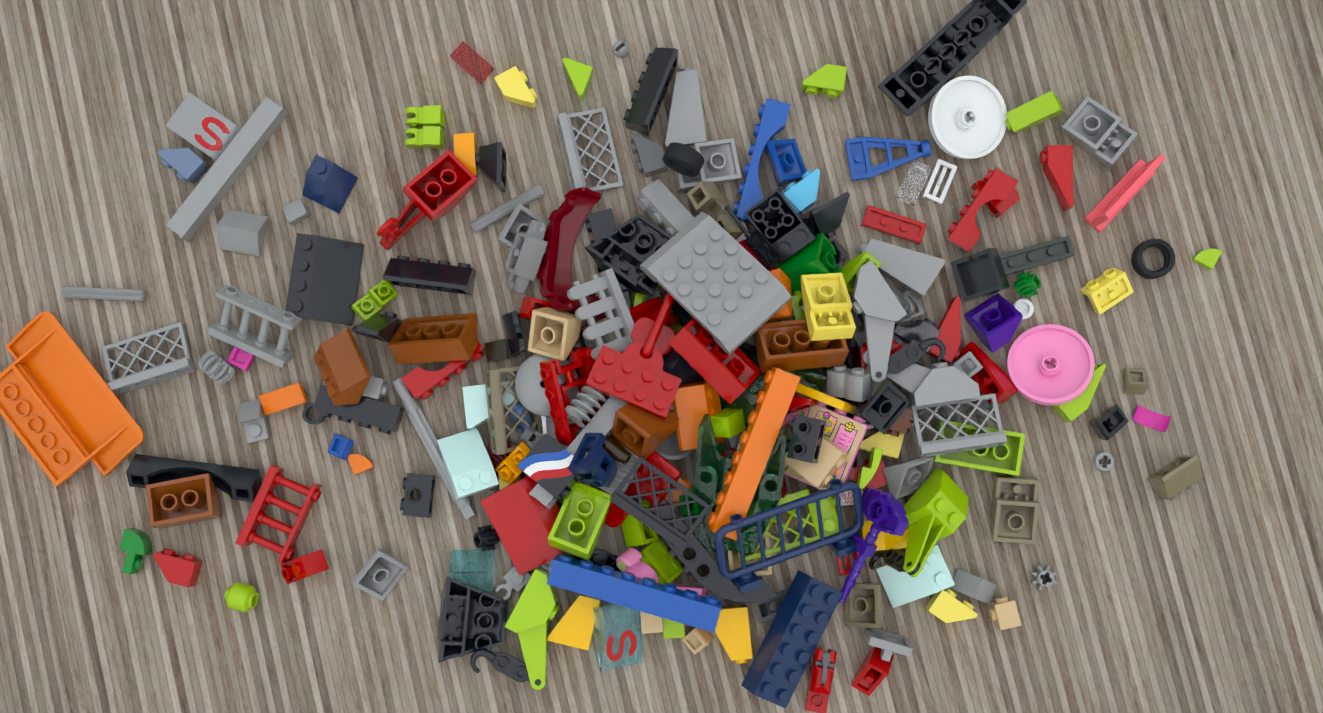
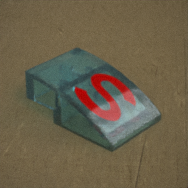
M617 604L594 607L596 623L594 634L600 671L641 663L642 630L640 611Z

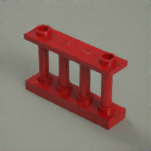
M270 465L235 543L243 547L249 546L254 542L281 554L277 562L286 563L292 559L295 553V543L313 503L317 502L321 496L322 491H320L322 485L312 484L311 488H308L283 477L284 474L282 472L284 468ZM280 484L307 496L302 508L276 497L275 493H273L276 485ZM273 504L298 515L294 526H289L266 516L265 509L267 505ZM263 523L288 534L289 537L285 546L257 535L256 529L258 525Z

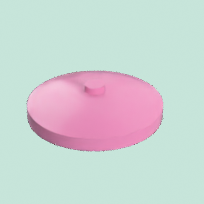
M1055 324L1039 325L1026 330L1012 344L1007 359L1008 375L1018 392L1026 399L1042 405H1061L1079 397L1089 386L1095 366L1093 352L1087 341L1076 331Z

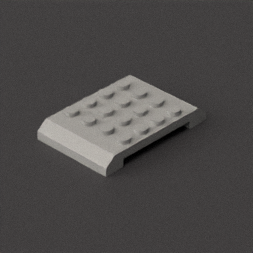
M703 212L640 265V269L654 283H659L702 325L728 355L791 300V295L785 286L710 215Z

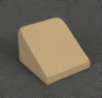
M694 627L681 640L695 655L709 645L713 640V636L707 630Z

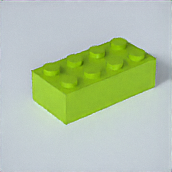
M937 420L935 430L938 432L944 423ZM949 421L951 424H953V425L956 426L957 428H960L961 425L963 424V423H958V422ZM965 424L962 431L967 435H974L977 428L973 425ZM946 425L940 434L946 438H953L956 431ZM983 427L989 432L997 431L994 428ZM1003 430L1007 437V442L1003 446L936 455L933 462L1019 476L1025 434Z

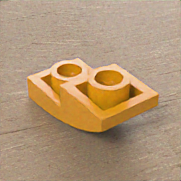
M475 133L454 134V155L475 176L478 175Z
M522 442L495 470L504 480L511 484L522 473L517 465L531 449Z

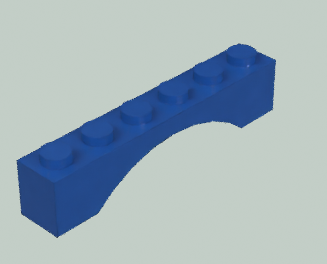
M766 99L765 105L761 104L758 116L762 117L760 124L756 123L753 136H757L755 144L751 143L748 155L752 156L751 162H746L743 175H747L745 183L741 182L738 194L742 195L741 201L736 202L734 214L737 215L739 220H743L744 223L752 224L744 212L763 199L758 181V167L761 155L765 150L767 142L784 130L791 104Z

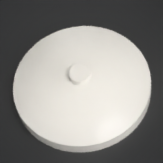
M976 76L957 77L943 84L931 100L928 112L930 132L937 145L947 154L958 159L979 158L993 151L1001 142L1007 127L1005 124L1007 119L1005 113H1007L1001 94L988 81Z

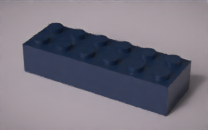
M798 570L741 686L753 695L786 709L843 593Z

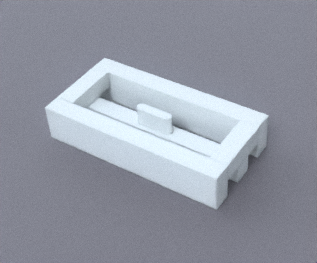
M938 159L922 198H927L929 201L941 205L958 166ZM940 165H942L943 169L940 173L938 181L931 195L929 194V191L934 182ZM947 168H949L951 171L938 198L936 197Z

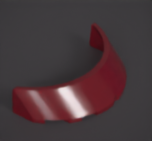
M586 187L570 190L564 196L566 197L565 201L557 210H553L548 218L550 224L544 234L543 240L548 243L536 276L541 283L540 293L542 297L546 298L552 308L557 311L575 313L581 307L578 299L573 301L567 296L568 290L573 287L571 280L572 252L583 221L594 205L601 199L600 193Z

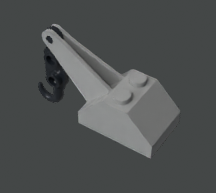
M871 260L861 266L856 273L851 301L853 302L852 309L855 314H861L864 318L871 379L874 382H882L888 373H900L919 361L927 348L932 345H936L940 349L937 361L943 359L946 354V348L944 343L937 338H928L921 342L907 344L890 355L895 322L906 316L907 313L873 261Z

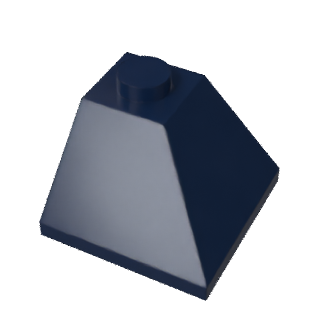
M316 154L306 172L302 195L340 213L358 177Z

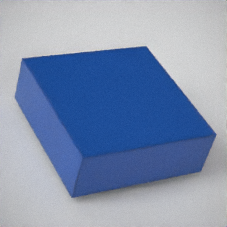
M335 433L327 453L347 460L354 441Z

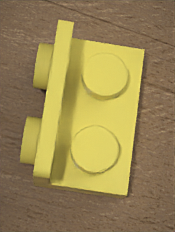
M1117 268L1107 269L1101 276L1089 281L1086 286L1080 289L1083 294L1089 297L1095 312L1098 314H1102L1134 292L1126 273Z

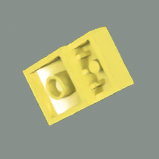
M843 274L801 275L804 312L811 341L852 338L856 326L851 313L853 305Z

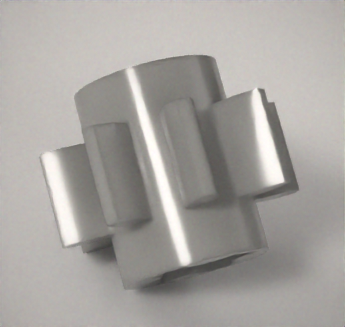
M1036 565L1037 570L1030 572L1033 575V580L1030 583L1038 584L1037 590L1041 591L1044 586L1046 590L1050 591V585L1057 584L1054 580V576L1057 573L1050 572L1049 565H1045L1044 569L1040 565ZM1041 575L1047 577L1045 581L1040 578Z

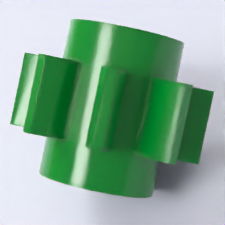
M1030 271L1017 275L1018 280L1014 282V286L1020 296L1024 295L1025 298L1038 294L1037 289L1041 288V282L1036 274L1031 275Z

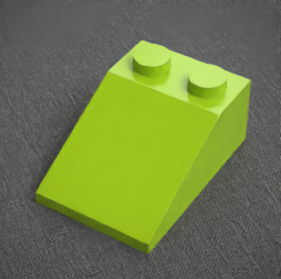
M576 482L571 488V494L564 500L548 536V542L552 547L589 561L611 505V495Z

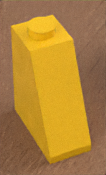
M580 594L548 635L547 641L589 650L601 600Z
M747 606L721 607L715 633L731 661L735 660L736 664L747 663L748 659H753Z

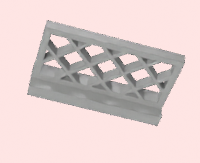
M605 107L566 114V112L558 114L556 122L572 189L587 188L585 180L588 175L599 181L596 187L588 188L595 192L623 187ZM601 114L603 122L600 127L589 121L593 115ZM579 118L585 122L580 131L572 126L571 119ZM587 124L597 130L592 139L582 133ZM599 132L607 136L608 141L605 146L594 140ZM579 136L589 141L585 150L576 144ZM591 144L601 149L597 158L586 152ZM603 152L608 153L612 157V162L609 166L599 160ZM584 155L594 161L589 170L581 165V159ZM596 163L606 169L602 177L591 172ZM608 171L616 175L617 183L610 184L604 180Z
M182 322L102 347L109 379L107 385L117 396L197 371L196 365L191 358L184 323ZM179 329L180 335L176 342L168 339L172 331ZM152 337H161L162 339L156 348L148 345ZM166 341L174 344L168 355L160 351ZM138 342L142 345L136 355L128 350L133 343ZM146 347L154 350L148 361L140 358ZM180 347L183 349L185 357L176 360L172 356L177 348ZM118 348L122 352L117 360L114 361L111 359L109 351ZM126 353L134 357L128 368L120 364ZM158 353L166 357L162 365L155 366L152 364ZM138 360L146 363L142 371L135 372L132 370ZM118 366L126 369L121 378L115 379L114 373Z
M995 394L910 407L913 410L912 419L919 458L1003 446L1007 442ZM991 400L992 410L989 414L978 407L981 401ZM966 403L973 408L968 417L957 410L960 404ZM945 406L953 411L947 420L936 413L940 407ZM917 410H926L931 414L926 423L918 418ZM975 410L986 417L981 425L970 419ZM954 413L965 420L960 428L949 422ZM933 416L944 423L938 432L927 425ZM990 419L996 424L997 431L989 432L983 428V425ZM967 422L977 428L974 435H967L962 431ZM946 425L956 431L953 438H946L940 434ZM925 428L935 434L932 441H922L921 433Z

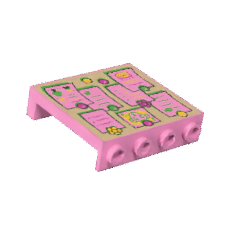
M798 392L794 395L795 397L808 398V396ZM816 400L817 405L786 415L773 446L772 457L766 466L774 470H782L783 474L815 487L777 457L791 438L792 431L790 426L793 418L796 417V414L825 420L824 436L848 453L842 468L836 469L832 474L833 479H840L842 483L846 482L865 432L871 428L870 425L865 424L867 420L858 416L850 418L846 416L847 412L835 408L834 411L828 409V404ZM828 485L827 487L824 486L823 488H818V489L824 490V489L830 488V485ZM844 492L839 493V496L843 497Z

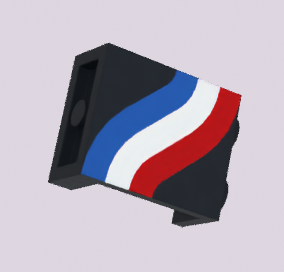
M546 433L517 465L523 473L531 477L558 502L562 499H567L572 492L571 488L576 482L580 483L586 476V474H574L568 469L574 456Z

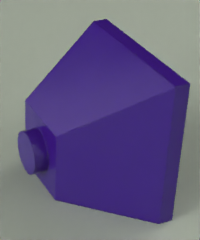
M998 293L964 314V317L981 343L993 353L1011 341L1023 315Z

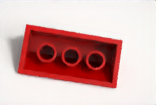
M694 318L669 342L674 350L729 404L742 394L761 373V370L739 348L728 355L714 341V337Z

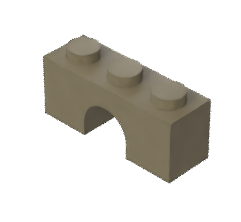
M700 181L687 193L697 211H703L710 215L735 240L744 233L728 211L725 210V206L728 204L714 182Z

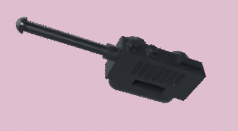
M726 205L725 210L728 211L744 232L746 237L744 242L767 270L772 268L779 260L777 254L757 230L752 233L747 231L730 206Z

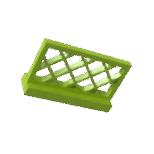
M805 489L788 494L784 498L778 497L750 505L746 517L810 495L809 490ZM812 503L807 505L809 514L806 519L802 518V522H804L802 526L803 528L806 524L812 526L816 536L812 538L804 536L805 544L820 539L819 526ZM796 509L793 512H786L790 514L786 525L782 524L783 534L785 530H788L797 535L793 543L787 544L784 542L785 550L801 546L800 541L797 542L800 537L799 533L787 527L792 517L797 518V515L794 514ZM775 516L768 519L770 523L765 531L762 530L763 539L766 535L777 541L773 549H765V556L781 551V547H777L778 543H780L779 538L767 533L772 522L777 524V521L774 520ZM754 524L749 525L750 528L745 537L742 536L743 544L746 541L756 547L752 555L745 557V562L761 557V552L756 553L758 548L760 549L759 543L757 545L747 539L752 528L757 530ZM737 539V540H734V543H735L736 550H737V553H738V556H739V560H740V563H741L740 552H739V545H738V539Z

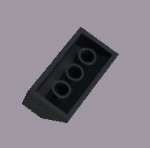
M655 47L654 52L649 53L646 60L648 67L646 72L642 71L638 83H640L638 91L634 90L631 102H633L631 109L627 108L623 118L626 121V128L649 136L678 64V49Z
M398 255L397 258H390L383 275V280L394 286L473 295L476 271L471 268L470 264L459 263L458 266H453L448 261L439 260L437 264L430 263V260L425 258H418L417 261L409 260L410 257Z

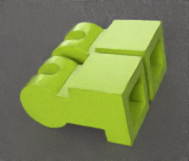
M442 106L407 107L405 115L414 118L406 119L405 125L410 127L423 126V129H406L405 135L414 138L405 139V147L444 150L445 131L443 129H445V110Z

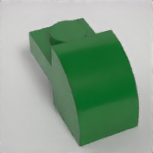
M134 528L124 529L119 550L126 551L127 555L122 573H138L143 567L144 559L142 557L152 554L151 540L141 530Z

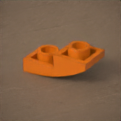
M301 382L258 396L265 416L307 402Z

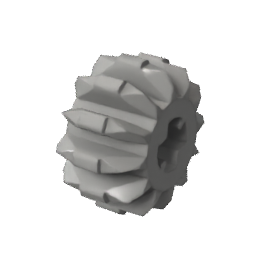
M209 350L198 362L199 368L220 385H224L227 381L229 382L235 373L234 368L214 351Z

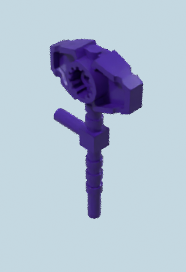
M866 487L863 493V512L867 521H872L873 523L865 537L866 539H863L859 533L851 537L858 545L856 550L859 554L855 558L853 567L850 568L849 575L844 581L845 583L841 590L843 594L839 600L840 603H845L852 587L856 583V579L861 573L860 570L864 567L866 558L873 556L877 548L874 543L880 531L903 536L909 524L902 503L895 501V497L889 492Z

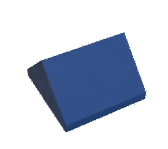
M795 138L767 142L765 152L778 187L801 180V176L807 170Z

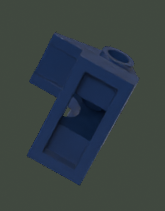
M585 433L568 469L574 474H586L582 481L592 483L597 487L604 486L610 488L618 469L615 459L602 447L606 437L602 433Z

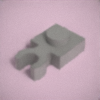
M513 567L503 577L507 581L506 584H500L495 591L498 592L502 588L506 589L507 595L503 599L507 600L512 594V589L514 588L519 592L529 582L532 575L526 572L519 576L516 568Z

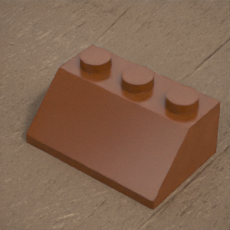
M346 329L321 343L317 353L314 355V362L318 365L321 379L326 384L328 396L331 397L334 406L358 404L371 378L351 329Z
M209 473L146 485L150 527L163 529L222 517L220 497Z

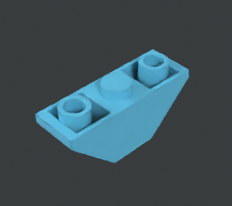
M816 169L814 172L812 170L807 171L801 176L802 180L797 184L792 182L785 188V196L801 212L814 205L816 201L820 178L819 169Z

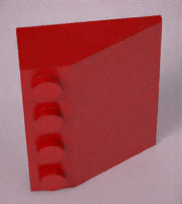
M527 475L480 500L519 576L553 560L557 554L566 553L550 546L548 542V536L560 509L556 502L548 509L529 494L537 483Z

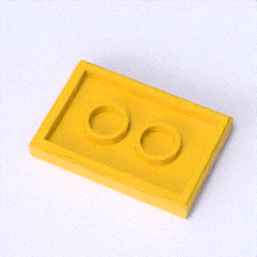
M798 383L796 392L855 415L857 406Z

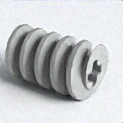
M583 386L581 388L582 393H577L576 399L571 401V406L565 408L569 418L581 428H585L583 420L590 422L588 413L591 415L596 414L593 407L601 408L598 401L600 400L604 403L607 401L603 396L605 393L589 386Z

